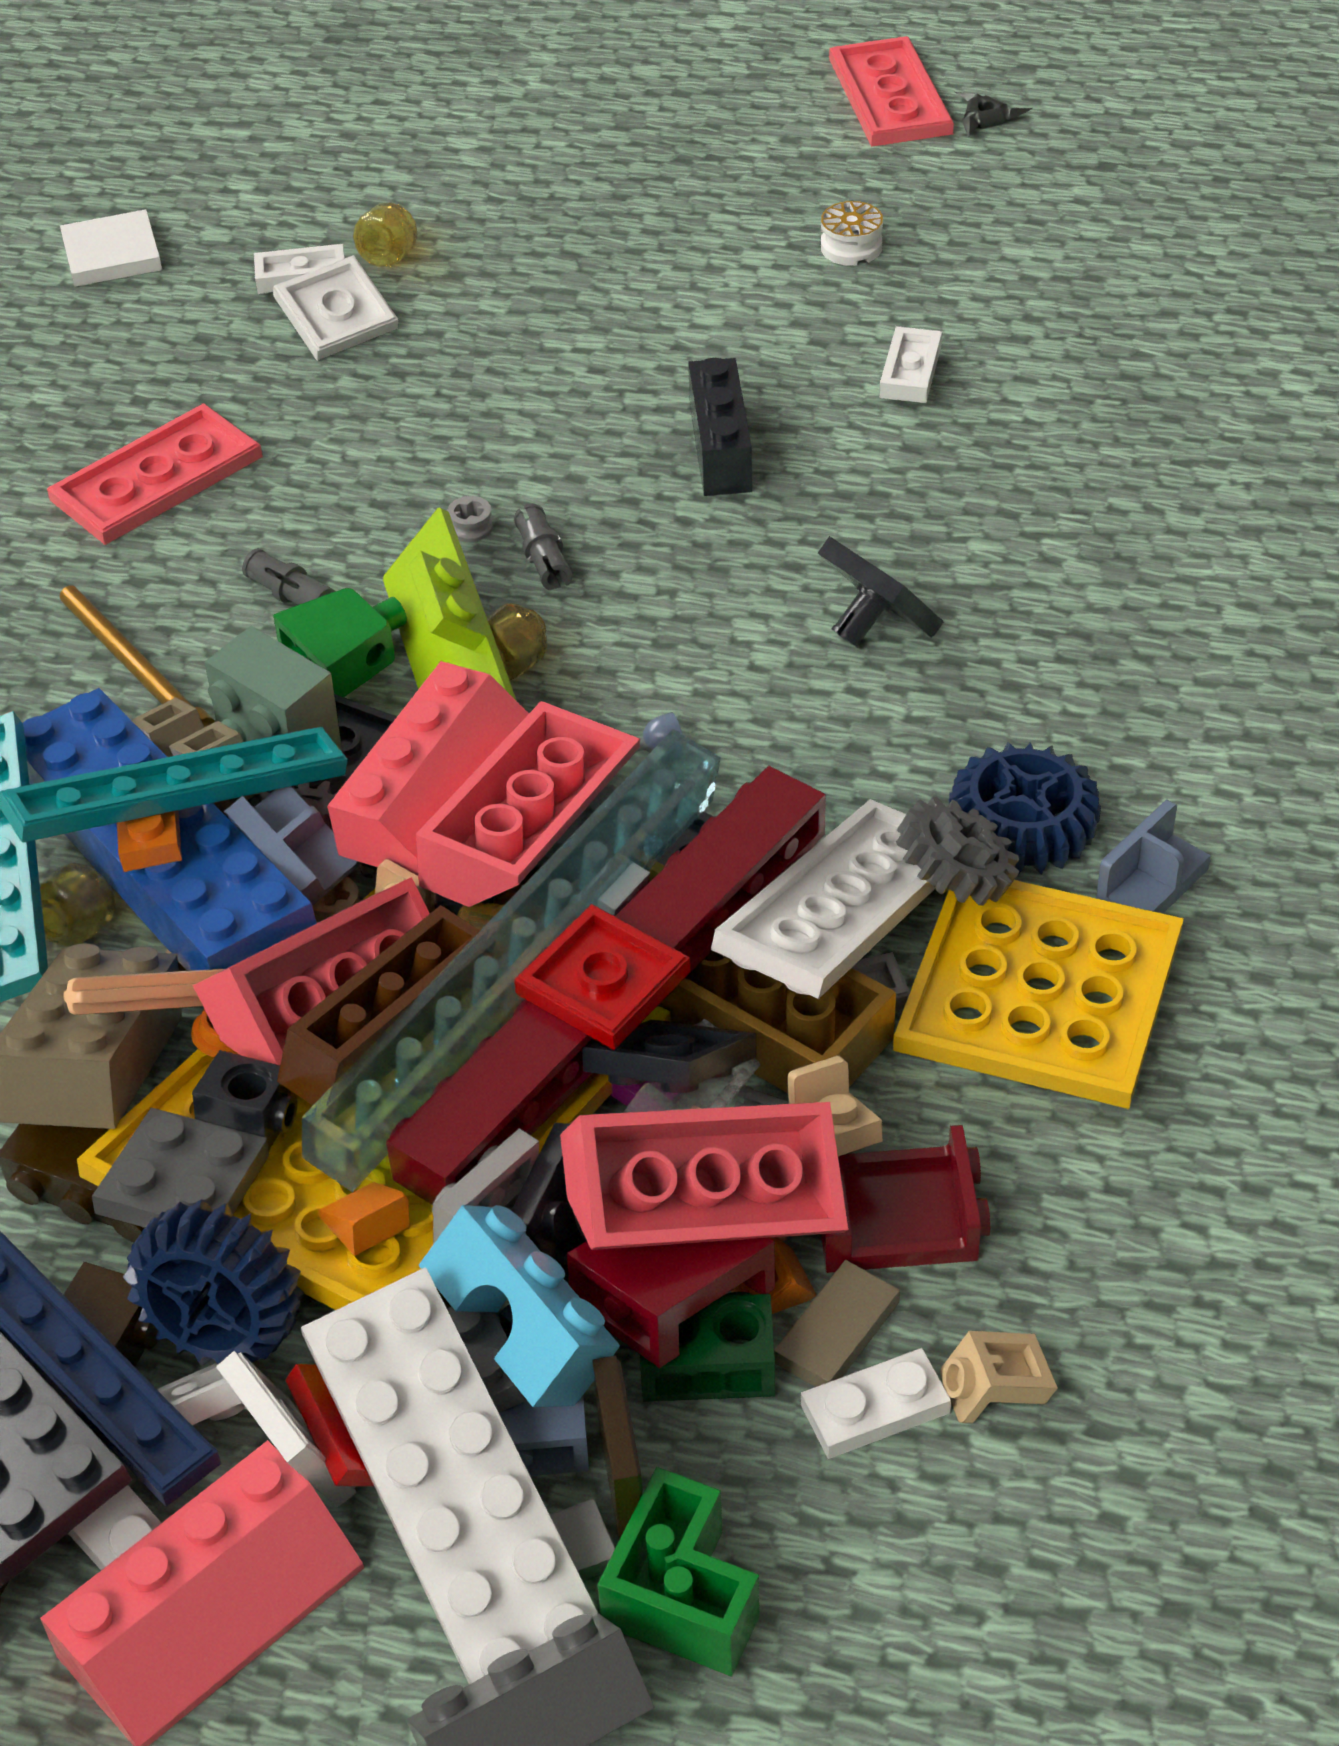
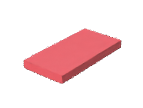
M904 36L829 48V60L871 147L953 135L954 122L909 37Z
M201 404L47 488L52 503L106 545L257 461L263 455L259 443L206 404Z

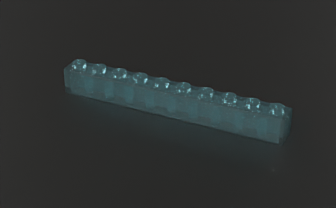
M673 729L434 978L343 1076L302 1116V1158L353 1192L388 1154L386 1140L396 1124L405 1117H411L431 1097L435 1087L442 1079L447 1076H453L472 1057L476 1047L484 1038L493 1036L512 1018L516 1008L524 1000L515 992L514 979L591 904L597 906L598 899L633 862L649 871L709 806L714 797L721 757Z

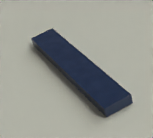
M0 1231V1333L160 1502L167 1507L221 1465L218 1451Z

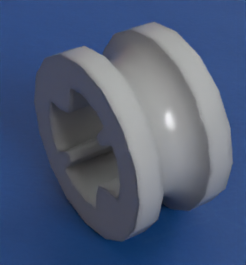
M464 496L454 500L448 506L447 511L450 514L459 541L477 542L490 535L493 530L491 505L487 500L477 496Z

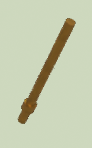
M70 585L62 589L59 597L65 606L161 704L177 697L193 706L75 586ZM194 707L199 713L204 728L216 722L203 708Z

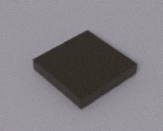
M616 1356L593 1359L592 1362L599 1430L617 1534L620 1540L643 1494L621 1362L617 1360Z

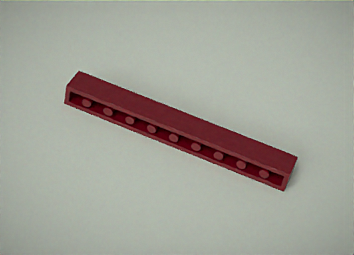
M768 765L752 782L743 784L736 793L734 800L720 814L710 817L702 826L699 834L682 851L674 852L667 860L664 868L646 886L642 887L615 917L690 957L691 972L712 951L711 946L715 929L810 851L825 835L826 794ZM524 999L516 1008L512 1018L493 1036L484 1038L476 1047L472 1057L453 1076H447L442 1079L435 1087L431 1097L411 1117H405L396 1124L386 1140L393 1181L433 1205L441 1190L445 1186L461 1180L477 1166L480 1158L489 1148L495 1145L500 1146L518 1129L531 1136L592 1074L583 1071L582 1047L597 1040Z

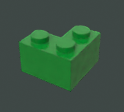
M656 1466L597 1585L601 1616L619 1627L623 1634L732 1677L760 1617L759 1575L711 1557L723 1533L721 1490Z

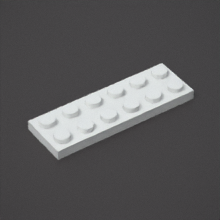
M870 799L810 851L717 927L711 950L732 959L741 968L756 970L784 983L790 990L796 993L810 995L819 999L936 888L926 880H921L917 877L921 869L918 865L905 863L903 858L908 850L896 844L897 839L901 835L897 828L906 814Z
M426 1267L301 1327L303 1338L469 1684L488 1674V1666L504 1654L519 1649H525L529 1652L553 1639V1630L564 1621L582 1614H590L592 1617L598 1614Z

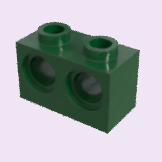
M731 1292L721 1296L678 1324L679 1342L683 1343L679 1345V1356L661 1368L640 1355L643 1402L775 1397V1357L771 1294L752 1295L746 1292ZM736 1339L748 1340L749 1342L743 1344L731 1343L730 1341Z

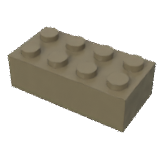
M76 944L68 948H62L0 1033V1123L115 1129L180 1022L182 1008L74 1015L69 1012L67 1002L64 1001V991L67 990L68 981L72 978L178 972V954L158 953L156 949L151 947H134L125 951L100 950L98 946L93 944Z

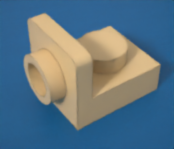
M835 1056L789 1072V1104L830 1102L838 1156L883 1141L882 1119L849 1092L848 1063L842 1057Z
M968 1331L940 1370L943 1387L951 1400L959 1423H974L990 1402L1046 1404L1058 1389L1035 1334Z

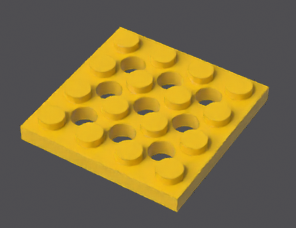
M1017 880L1012 882L999 901L994 902L988 899L983 906H979L971 896L964 903H961L957 900L954 891L948 890L894 1033L893 1051L1130 1109L1180 940L1184 918ZM991 923H1002L1009 926L1012 930L998 934L992 933L984 927ZM1048 936H1057L1065 939L1068 944L1061 947H1052L1044 944L1041 939ZM1113 949L1120 951L1126 957L1121 960H1108L1101 957L1098 952ZM975 965H988L997 972L989 976H980L972 973L969 968ZM1034 978H1043L1051 981L1055 986L1050 989L1039 990L1030 987L1026 982ZM1090 992H1102L1109 995L1113 1000L1108 1003L1098 1004L1087 1000L1084 995ZM969 1007L978 1010L982 1015L975 1019H962L957 1017L953 1011ZM1020 1021H1028L1036 1024L1040 1030L1035 1033L1024 1034L1014 1030L1011 1025ZM1086 1035L1096 1039L1099 1045L1092 1048H1081L1074 1045L1070 1039L1075 1036Z

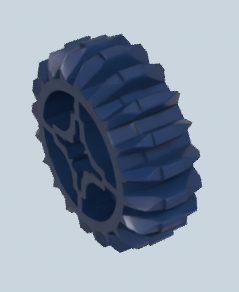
M1031 741L1025 748L1018 749L1007 742L1004 750L1001 752L987 747L982 758L970 757L965 769L958 770L957 777L954 779V785L952 786V792L949 793V803L951 800L957 801L961 810L969 813L972 809L977 810L979 815L997 825L994 833L998 837L1010 839L1012 843L1007 851L1019 857V861L1014 866L1019 870L1018 875L1025 866H1033L1042 875L1048 862L1063 869L1068 857L1080 859L1085 846L1091 845L1092 839L1096 835L1097 823L1100 821L1101 805L1099 804L1097 781L1090 779L1087 766H1075L1072 754L1056 756L1053 745L1044 751L1034 749Z
M201 1199L193 1206L179 1202L166 1212L162 1211L157 1218L154 1217L150 1220L131 1246V1252L127 1257L129 1261L128 1269L123 1278L132 1287L127 1299L133 1304L142 1307L139 1321L152 1323L158 1329L156 1340L169 1339L177 1347V1356L185 1351H189L195 1354L198 1363L202 1366L211 1359H214L219 1364L233 1351L237 1354L241 1352L251 1363L260 1358L266 1359L270 1353L275 1352L297 1322L296 1317L300 1312L298 1310L300 1300L304 1294L297 1286L301 1271L287 1264L290 1249L275 1247L271 1242L273 1229L261 1232L251 1224V1213L240 1219L233 1216L227 1203L213 1210L206 1201Z

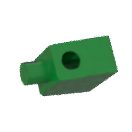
M343 588L273 615L278 642L329 671L332 675L334 694L342 697L350 694L394 662L395 654L391 632L407 624L405 610L395 597H390L372 607L351 588Z

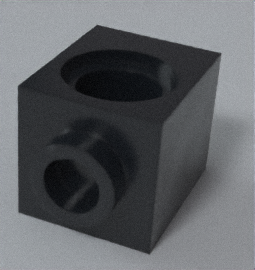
M222 1050L218 1051L192 1092L195 1119L265 1137L268 1140L269 1151L279 1133H287L291 1129L296 1117L298 1102L295 1096H291L289 1089L277 1082L279 1065Z

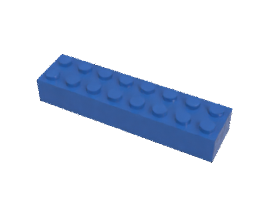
M100 688L89 693L77 695L70 702L41 716L32 717L23 722L29 784L167 757ZM213 803L178 810L182 861L124 872L118 855L117 823L65 834L172 954H178V961L187 971L226 969L316 924L311 902Z

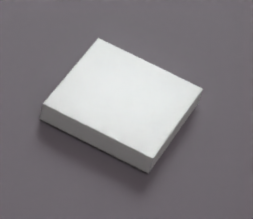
M146 209L60 225L74 287L162 270Z
M354 255L273 286L274 298L317 361L398 329V318Z
M233 1351L216 1366L290 1466L337 1507L345 1503L357 1492L354 1489L356 1486H335L324 1462L326 1458L317 1448L300 1411L291 1399L241 1352L237 1354Z

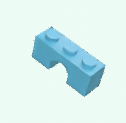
M462 1205L422 1259L419 1267L421 1269L427 1268L436 1288L455 1311L498 1312L508 1299L513 1315L512 1329L508 1340L497 1353L494 1360L532 1407L575 1406L594 1381L592 1360L613 1356L620 1345L603 1326L605 1320L600 1311L591 1303L579 1298L563 1279L565 1272L561 1265L551 1256L541 1252L525 1234L526 1225L517 1214L500 1205H495L494 1207Z

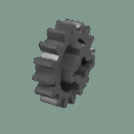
M932 797L928 804L920 799L913 808H910L897 828L901 835L897 839L896 844L908 850L903 858L905 863L918 865L921 869L917 875L918 878L926 880L936 887L937 892L940 894L946 892L947 889L954 891L957 900L961 903H964L969 896L979 906H983L988 899L994 902L999 901L1019 873V870L1014 867L1019 861L1018 855L1007 851L1012 843L1010 839L998 837L994 833L997 828L994 822H990L982 815H979L975 809L970 810L969 813L962 811L960 805L955 800H951L946 807L937 797Z

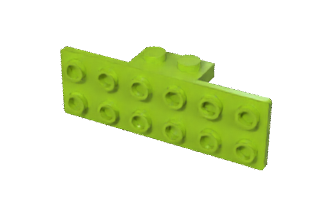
M439 507L383 576L388 598L395 597L403 606L407 616V624L400 627L399 631L418 689L421 687L440 661L490 674L516 700L450 514L447 510Z

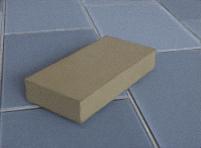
M845 1260L774 1349L775 1364L814 1387L842 1378L899 1304L900 1290Z

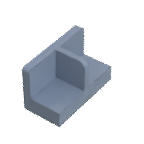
M291 786L274 790L254 808L242 796L225 810L231 822L311 902L312 906L359 865L358 861L338 856L333 831L325 824L320 812L314 806L310 807Z
M1165 800L1103 858L1100 863L1096 899L1163 914L1209 869L1211 855L1173 834L1177 811L1176 804Z

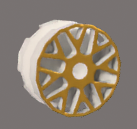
M845 201L828 207L821 215V232H824L821 236V252L825 258L841 265H857V261L864 259L868 263L873 261L882 252V213L871 204L860 201Z

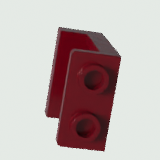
M963 1125L950 1126L949 1143L946 1146L851 1153L838 1156L848 1230L844 1233L821 1234L826 1273L836 1272L845 1260L863 1270L978 1261L980 1236H990V1212L987 1198H976L974 1185L981 1183L980 1157L977 1146L967 1147Z
M770 1238L591 1250L586 1241L567 1253L569 1286L579 1298L591 1303L600 1311L605 1320L603 1326L608 1332L659 1368L679 1356L678 1324L742 1283L758 1294H768L775 1289V1241Z

